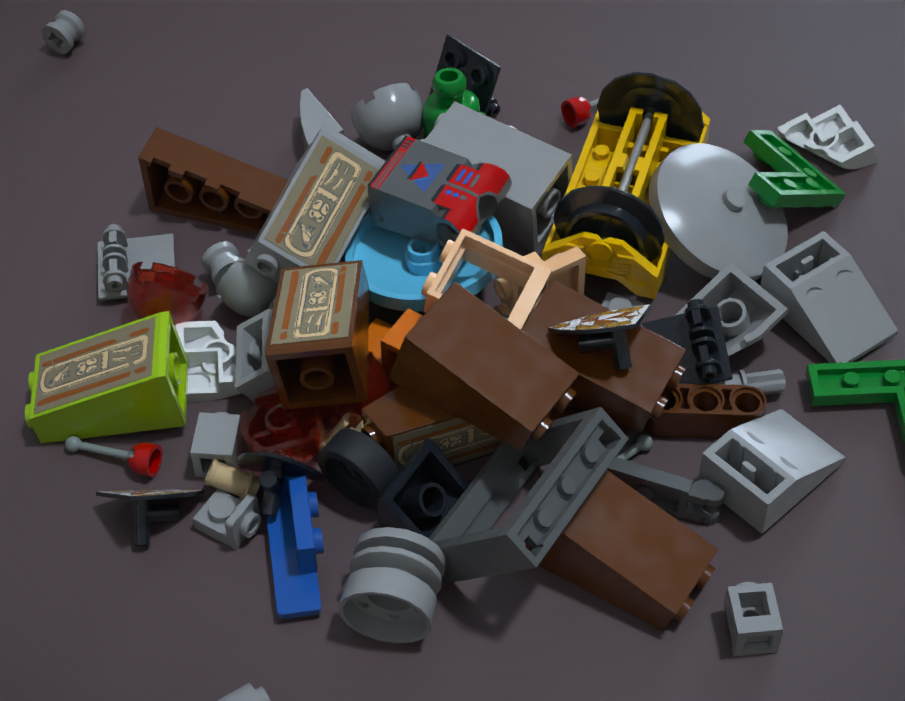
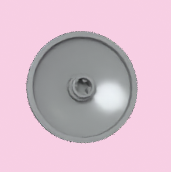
M694 143L681 146L672 151L657 166L650 181V207H652L663 223L665 241L680 259L706 277L713 279L731 262L753 281L762 278L763 268L766 263L785 253L788 228L783 208L773 209L759 201V194L748 186L754 173L758 171L747 161L721 147Z

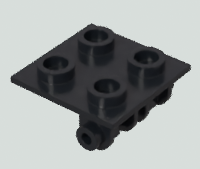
M447 34L436 73L444 68L460 70L466 77V89L474 92L479 99L480 112L485 113L488 117L495 118L501 108L498 105V101L492 96L501 66L452 35Z
M694 299L687 303L688 308L685 309L683 314L639 324L686 349L679 364L685 367L686 370L679 383L714 384L733 379L718 305L708 307L704 305L703 300Z

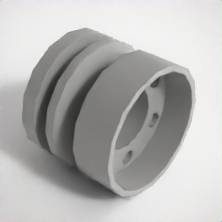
M384 527L374 528L362 533L356 541L353 551L354 557L349 566L350 575L345 581L339 602L340 617L350 628L378 641L398 644L413 643L425 638L432 629L437 607L436 595L441 590V578L446 569V555L436 543L421 534L407 529Z

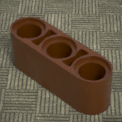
M678 383L675 390L667 387L662 395L669 400L658 421L656 422L649 418L644 428L648 433L657 437L719 439L730 429L764 416L767 400L765 394L754 386Z

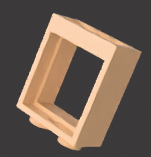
M462 228L456 241L454 242L449 239L444 246L439 258V262L443 264L438 273L430 272L423 285L421 294L426 296L423 312L427 313L445 293L463 260L524 288L507 319L521 330L544 295L552 269Z

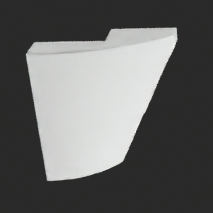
M841 105L812 119L806 112L777 127L778 133L782 138L842 168L859 169L877 163L875 145L860 124L850 119Z
M216 321L176 322V330L189 361L187 403L223 399L240 394L241 392L235 389L236 348L224 339V331Z

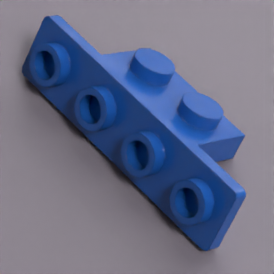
M305 475L296 477L285 476L277 518L266 516L279 619L318 615L322 612L316 554H324L321 527L312 528L311 518L319 517L316 492L307 491Z

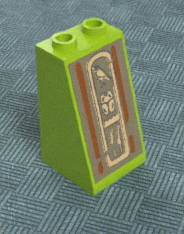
M159 312L36 354L34 371L29 373L28 378L31 402L25 406V420L27 426L34 429L41 444L66 441L70 436L84 439L186 426L189 361L170 312Z

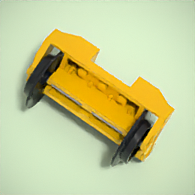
M632 72L615 77L602 89L597 104V113L564 197L557 204L553 216L554 223L542 251V260L546 261L557 253H563L578 246L586 255L585 273L618 280L635 295L655 299L664 281L673 250L665 241L663 223L652 207H650V181L657 166L675 149L694 143L707 144L710 118L702 112L692 93L675 80L655 73Z

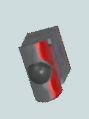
M405 135L367 185L371 225L433 245L437 241L444 248L449 239L454 242L456 241L462 228L479 235L482 228L481 225L501 204L511 189L512 181L508 173L497 165L490 163L472 165L468 158Z

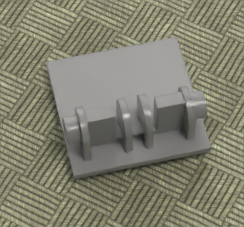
M117 224L107 226L103 232V241L98 242L99 301L176 292L173 234L127 238L121 226Z

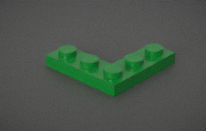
M749 130L743 143L754 151V158L761 163L770 165L777 171L755 172L748 186L759 194L758 199L761 203L773 209H778V207L821 208L822 206L840 205L846 193L773 131Z
M905 360L807 364L805 375L812 406L894 402L905 446Z

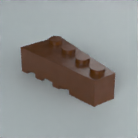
M158 127L155 128L138 157L149 210L255 235L259 234L288 181L285 178Z

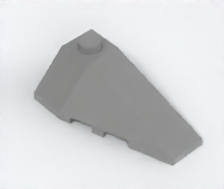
M731 262L691 299H701L704 305L708 307L718 305L728 356L761 340L789 313L787 307ZM687 304L676 315L683 314L685 309L688 308Z

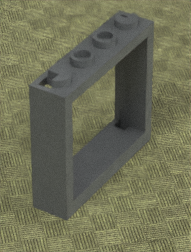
M602 407L553 420L552 426L538 443L531 439L522 451L505 442L501 443L428 538L436 543L446 555V569L441 578L445 584L536 568L629 439ZM522 456L528 461L524 469L518 463ZM549 464L504 527L491 529L535 468ZM525 539L533 547L531 552L525 547Z

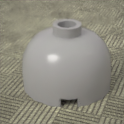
M407 83L391 84L372 92L375 99L369 101L366 105L362 99L351 112V121L357 133L367 145L377 150L394 151L405 135L416 139L423 129V102L416 88L414 87L412 90Z
M237 259L222 276L217 285L216 292L219 294L217 296L238 315L251 318L267 309L274 308L278 282L260 274L246 263L242 264Z

